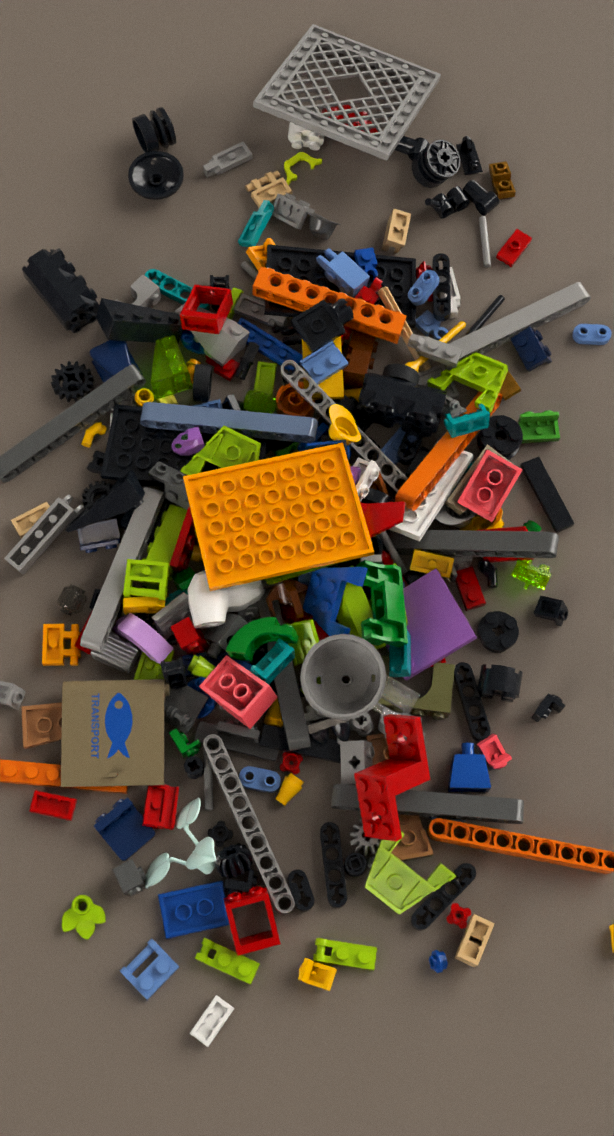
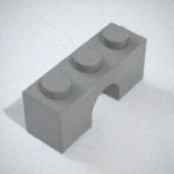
M145 275L140 276L130 286L131 295L136 299L132 303L133 305L150 308L160 301V287Z

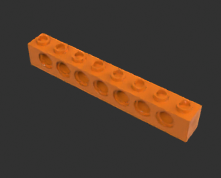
M260 267L253 284V296L301 312L306 311L322 300L333 304L343 298L348 302L346 306H350L354 314V318L343 326L398 344L407 315L399 311H392L381 305H374L363 299L350 297L343 292L332 291L325 286H318L307 280H300L289 274L276 272L272 268Z

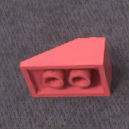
M488 449L485 450L457 503L493 522L523 469Z
M227 655L199 686L201 690L249 729L254 726L278 698L269 684Z

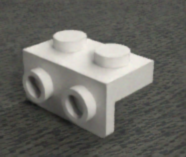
M358 457L353 467L361 469L360 478L356 485L361 502L368 495L372 482L378 478L380 468L375 461L371 460L368 462Z

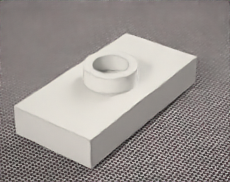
M216 995L190 1034L209 1047L235 1008Z

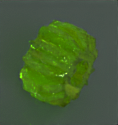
M249 390L243 401V407L250 412L273 414L276 408V397L261 391Z

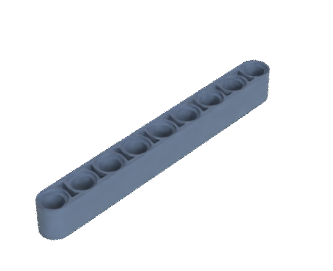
M145 402L143 404L140 424L148 428L186 431L198 426L200 433L216 434L223 426H226L249 438L301 443L315 442L318 421L311 417Z

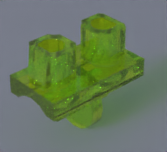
M518 559L511 576L525 582L523 588L526 590L529 585L545 590L552 575L550 573V566L540 564L538 568L531 565L532 560L521 561Z

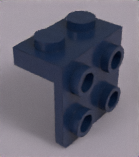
M128 797L124 800H118L112 806L113 810L108 814L103 813L95 820L96 824L93 825L122 861L128 860L155 836V831L152 827L142 826L143 817Z

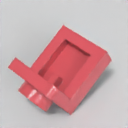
M492 734L476 744L480 753L485 755L487 766L493 769L505 767L507 762L512 759L510 754L505 752L496 734Z

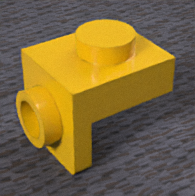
M305 958L299 968L298 980L330 991L337 969Z

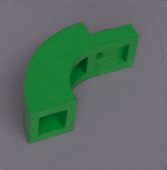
M276 617L260 618L240 628L230 640L226 652L231 659L251 662L254 653L263 644L277 641L278 639L283 640L285 643L297 644L299 636L294 627L288 624L280 625Z

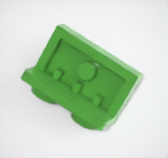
M547 410L542 413L528 411L520 414L517 423L522 429V443L559 441V412Z

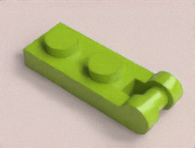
M203 938L201 943L203 946L200 952L196 953L194 959L247 984H252L260 963L243 955L237 956L236 952L207 938ZM210 949L217 951L213 959L207 957Z
M316 938L315 945L317 949L316 954H313V961L374 971L377 947ZM326 947L332 948L331 956L325 955Z

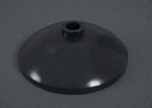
M150 151L138 156L132 162L128 171L130 186L138 195L147 199L159 200L170 197L179 190L183 183L184 172L181 163L173 155L163 151Z

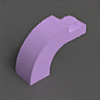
M132 613L119 618L116 625L112 628L117 635L131 641L151 660L159 664L174 649L159 633Z

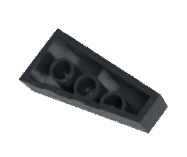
M101 298L96 319L108 340L179 344L183 332L179 314Z

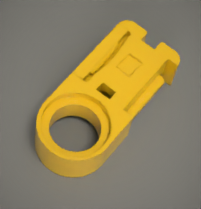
M123 598V611L125 615L127 613L152 614L159 612L165 607V601L159 600V598Z

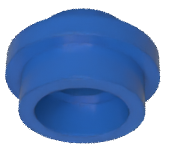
M434 950L429 957L430 967L436 973L443 972L448 966L447 957L443 951Z

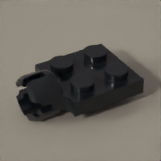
M339 299L333 304H328L325 300H322L291 319L292 325L312 353L345 334L343 325L354 318L353 311L350 306H346L348 302L345 299Z

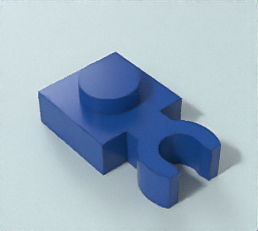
M374 249L355 250L356 264L367 274H372L375 280L378 276V272L375 269L378 263Z

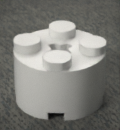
M292 122L289 124L288 140L292 143L291 146L293 148L309 147L314 151L320 149V146L324 143V135L295 125Z

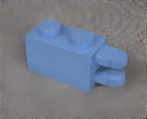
M329 248L325 250V255L330 262L321 255L316 258V262L325 270L326 278L348 296H356L363 286H367L370 276L343 251L337 255Z

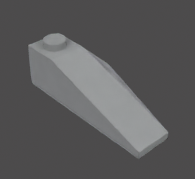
M185 303L175 310L174 313L180 316ZM201 307L197 308V312L216 314ZM226 318L219 334L191 331L194 335V340L197 343L200 342L203 346L205 354L222 367L245 348L250 333L240 324Z

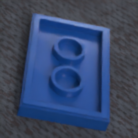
M223 881L158 894L166 939L230 925L223 899L226 898Z

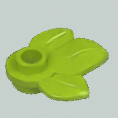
M79 895L74 898L71 908L62 917L63 932L76 928L79 935L88 940L94 933L95 924L106 922L105 912L100 906L93 904L92 899L87 895ZM80 903H86L87 907L85 910L79 909Z

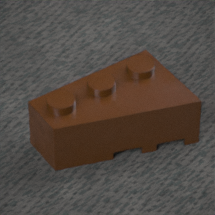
M353 329L349 352L346 357L349 364L343 369L344 389L363 387L365 373H368L369 369L373 370L375 358H372V354L376 353L378 348V342L375 341L376 337Z

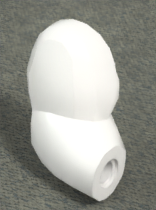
M205 570L194 574L188 587V605L194 628H210L225 623L227 612H239L259 601L265 593L261 581L210 591Z

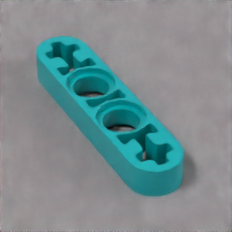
M150 269L145 273V276L149 279L157 278V280L153 279L152 282L160 287L161 294L182 305L186 303L187 299L180 297L183 292L191 293L192 287L156 269ZM166 284H173L174 288L166 290L164 286ZM201 304L198 307L209 310L210 304Z

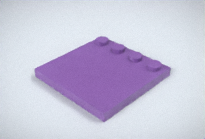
M437 569L432 570L403 588L408 620L407 629L411 636V677H403L406 681L477 639L476 634ZM386 644V647L390 653V645Z

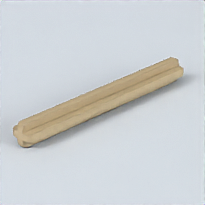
M388 287L381 288L378 294L386 309L401 312ZM405 321L401 336L414 360H417L420 357V353L408 346L409 338L413 332L407 321ZM427 360L419 369L421 372L431 368V365Z

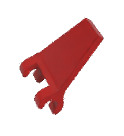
M404 501L384 503L360 502L370 538L403 522L406 504Z

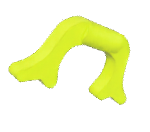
M299 152L284 162V171L287 176V184L289 185L292 181L297 180V175L290 170L291 166L299 161H307L310 168L314 169L316 165L322 164V159H316L304 152Z

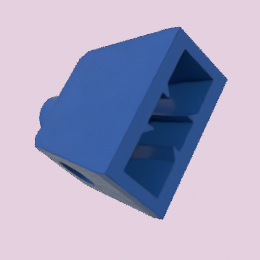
M462 743V754H454L452 758L448 792H489L491 783L485 755L475 754L474 743Z

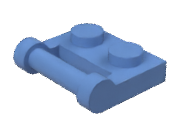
M152 938L127 967L123 966L120 970L125 978L147 1000L179 968ZM155 951L159 956L135 978L132 973Z

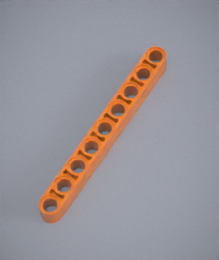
M478 392L474 399L465 408L467 409V412L460 414V416L470 414L478 410V408L475 407V401L483 392ZM501 393L498 394L490 417L502 401L503 395ZM447 430L398 490L395 502L404 501L406 508L415 511L480 430L454 438L450 436Z
M443 818L433 819L427 829L428 836L432 840L597 873L610 874L614 872V852ZM440 825L443 828V833L435 834L432 826ZM461 829L464 832V838H457L454 835V830ZM482 833L486 841L484 843L478 842L475 834ZM498 837H503L506 840V847H501L497 844ZM519 841H524L528 845L527 851L519 849ZM541 845L548 847L549 855H543L540 852ZM562 849L570 852L571 857L569 860L562 857ZM583 854H589L591 856V864H587L584 862ZM605 858L612 860L613 868H608L605 865Z

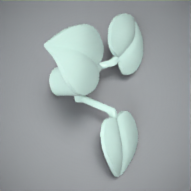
M199 797L184 806L175 821L178 829L184 827V830L196 845L195 850L188 857L187 861L174 857L169 858L168 853L159 855L147 870L145 887L147 889L160 882L166 876L172 862L185 865L190 870L197 868L206 875L215 868V861L217 859L214 852V840L211 837H206L198 842L189 830V824L196 820L200 811L201 799Z

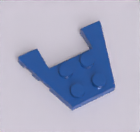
M368 568L313 569L303 609L329 636L350 634L351 629L337 623L336 618L346 583L349 582L363 587Z

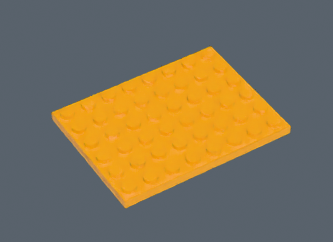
M343 442L183 476L210 591L374 555L373 545Z

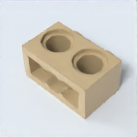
M475 914L472 915L454 958L474 968L478 966L495 923Z

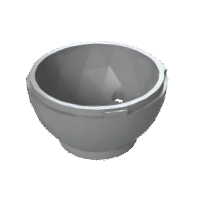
M338 634L320 640L308 651L301 667L300 680L306 700L317 712L332 719L349 720L366 714L378 703L385 688L386 670L380 653L372 644L355 635ZM372 675H375L374 682H372ZM344 676L350 677L349 683H343L342 679ZM318 677H321V684H317Z

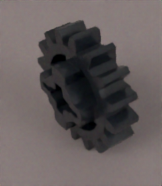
M70 361L67 363L68 366L60 364L61 369H55L56 375L51 376L53 381L51 385L54 388L55 395L59 394L61 400L66 397L67 402H70L71 399L77 402L79 397L82 399L84 394H89L90 389L94 388V378L91 375L90 368L86 369L85 364L79 366L78 361L74 365H71Z

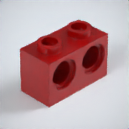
M190 617L171 626L181 649L189 655L203 653L209 647L201 629L194 628L193 620Z

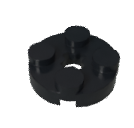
M501 611L488 612L481 619L477 628V636L483 646L495 653H501L511 648L516 643L519 635L516 619ZM499 627L503 634L495 636L496 633L492 629Z

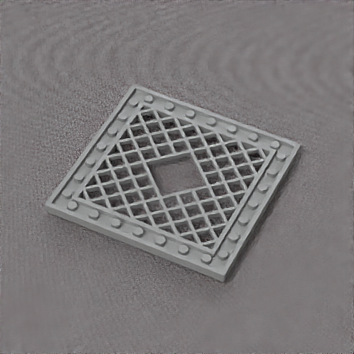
M312 24L255 98L253 107L387 161L439 82L441 74ZM321 47H326L329 50L323 51ZM341 53L346 57H339L338 54ZM332 54H333L334 57H335V58L328 59L326 55H332ZM322 56L323 60H316L315 57ZM354 60H359L362 63L356 64ZM343 61H350L351 64H350V65H344L342 62H343ZM338 62L339 66L332 67L331 63ZM326 64L328 68H320L319 65ZM314 65L316 69L309 70L307 66ZM370 66H374V67H376L377 69H376V70H372V69L370 68ZM366 67L367 71L360 72L358 68ZM347 69H354L355 73H348ZM342 70L344 74L337 75L335 71ZM331 72L333 76L325 77L324 73ZM390 72L395 76H388L386 73ZM319 73L321 76L318 78H313L312 74ZM375 74H382L383 77L376 78ZM307 75L309 79L302 80L300 76ZM370 75L372 79L365 80L363 76ZM359 77L370 96L339 101L328 81ZM402 79H407L408 81H411V82L404 83V81H403ZM398 80L400 84L393 85L391 81ZM316 82H324L325 85L318 86ZM379 82H387L388 85L381 86ZM312 83L314 87L306 88L304 84ZM375 83L377 87L370 88L368 84ZM300 85L302 89L294 90L293 86ZM403 88L405 92L398 93L396 89ZM329 90L330 94H322L321 91ZM384 90H392L393 93L386 94ZM315 91L318 93L316 96H310L309 92ZM380 91L382 95L374 96L373 92ZM305 93L306 97L299 98L297 94ZM293 95L295 99L287 100L285 96ZM333 98L335 102L327 103L326 99ZM396 98L398 102L391 103L389 99ZM384 99L386 101L385 104H379L377 100ZM321 100L323 104L315 105L314 101ZM309 101L311 105L303 106L301 102ZM373 101L375 105L368 106L366 102ZM361 103L363 107L356 108L354 104ZM342 105H350L351 109H344ZM338 106L339 110L332 111L330 107ZM326 108L328 112L320 113L318 109ZM383 108H390L392 112L384 113ZM378 109L379 114H372L370 111ZM366 111L368 115L360 116L359 112ZM354 113L356 117L349 118L347 114ZM343 115L344 119L337 120L335 116ZM383 118L385 122L377 123L376 119ZM371 119L373 124L366 125L364 123V120ZM359 121L361 124L360 126H353L352 122ZM376 128L378 132L370 133L369 129Z

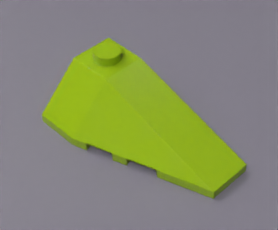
M347 582L336 619L341 625L351 629L350 635L362 638L361 622L368 618L373 619V613L362 586H356ZM383 643V644H381V645H379V646H376V645H373V646H374L375 649L377 650V649H379V648H382V647L386 646V644Z

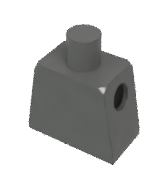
M227 612L224 624L207 628L204 639L211 645L206 654L213 659H217L222 650L226 651L234 634L244 625L248 624V622L239 615Z

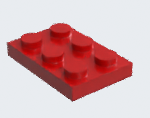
M190 507L187 509L170 561V567L176 573L188 568L190 562L188 555L190 550L193 551L196 539H194L195 526Z

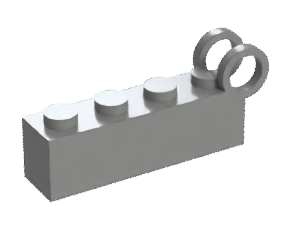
M67 495L63 499L58 497L4 559L24 575L66 526L85 510V507L79 505L74 510L69 506L73 499L71 495Z

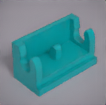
M482 403L478 404L479 409L476 412L452 418L450 413L445 414L447 419H444V425L452 438L489 427L490 413Z
M408 629V644L400 648L390 645L389 677H411V636Z
M278 639L275 646L256 665H253L249 671L267 684H270L295 658V649L283 640Z

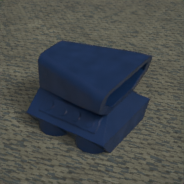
M109 340L89 351L93 359L91 362L103 382H106L129 365H135L142 374L128 350L126 341Z

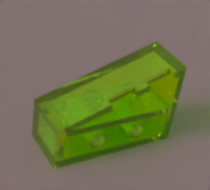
M175 335L158 339L155 342L151 386L155 400L193 388L189 371Z

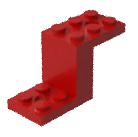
M388 714L383 716L390 758L354 773L364 836L398 841L402 839L395 796L431 779L420 716Z

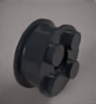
M504 415L490 417L489 427L481 429L477 438L478 448L482 452L488 444L506 459L510 460L517 454L522 443V429L510 417ZM496 437H501L504 440H498Z

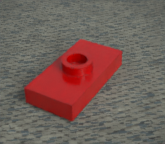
M516 229L498 252L496 258L512 267L531 243L532 238Z
M35 790L29 812L72 821L77 799Z

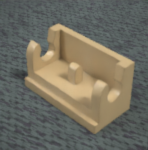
M393 209L387 222L382 245L383 251L389 250V247H394V253H398L405 246L411 218L410 213Z

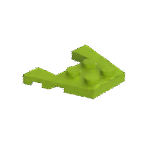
M475 352L459 361L456 368L446 369L440 372L441 375L439 377L428 379L427 384L428 387L445 390L455 380L483 392L476 399L475 407L479 409L478 404L482 403L486 410L491 413L508 372V365Z
M223 426L192 457V460L186 466H183L180 472L186 475L201 473L206 462H210L220 468L258 461L261 443Z
M381 839L364 886L399 915L456 877L455 873L440 862L425 880L391 853L400 840L390 841Z

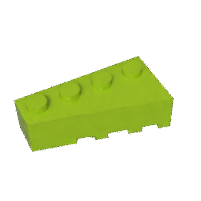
M170 504L168 511L163 512L162 524L160 527L157 526L154 534L155 540L153 543L150 542L147 549L148 556L142 560L168 562L170 564L187 512L185 508ZM169 566L168 580L172 581L174 571ZM143 582L147 589L159 590L160 584Z

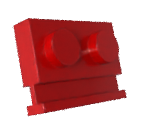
M165 784L147 786L142 826L174 829L179 794L178 786L172 787Z

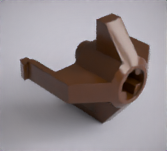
M293 579L283 580V584L273 586L266 596L271 617L276 616L272 601L277 599L283 619L291 617L290 606H293L296 618L304 617L298 593L308 590V586Z

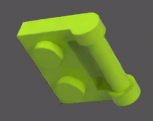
M127 559L124 597H131V595L159 598V600L165 601L167 598L170 564L168 562ZM132 582L158 583L160 586L159 590L132 587Z

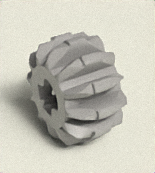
M360 819V826L357 824L353 825V829L356 832L353 831L349 834L350 837L356 838L350 844H358L355 849L356 852L363 848L364 856H367L368 849H370L372 855H375V847L378 849L381 839L371 838L369 842L365 841V837L362 838L364 830L362 819Z

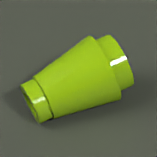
M194 655L187 670L192 675L207 678L215 669V666L202 656Z

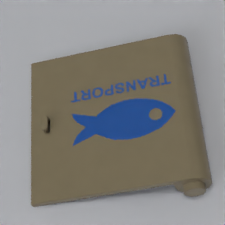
M165 679L64 681L62 686L61 787L164 785V700H166V696H170L169 683L167 684Z

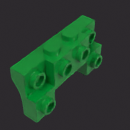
M367 560L357 564V567L368 568L363 585L371 588L373 619L368 618L361 622L362 638L376 646L385 643L400 648L408 644L401 567L377 564Z

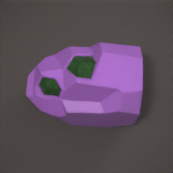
M199 427L190 428L180 433L172 443L173 452L179 455L198 453L205 446Z

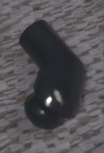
M479 561L477 567L488 578V587L497 588V568L489 561Z

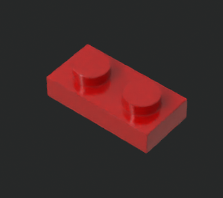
M473 566L456 571L457 578L455 582L465 610L468 611L485 606L486 601Z

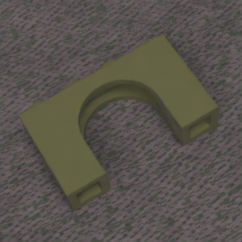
M381 655L386 670V683L382 697L371 711L381 712L382 709L400 713H411V715L420 717L428 715L436 720H444L449 717L455 670L454 664L435 663L432 667L430 690L423 697L411 700L399 696L394 691L391 685V677H389L390 656ZM372 675V682H374L375 675Z

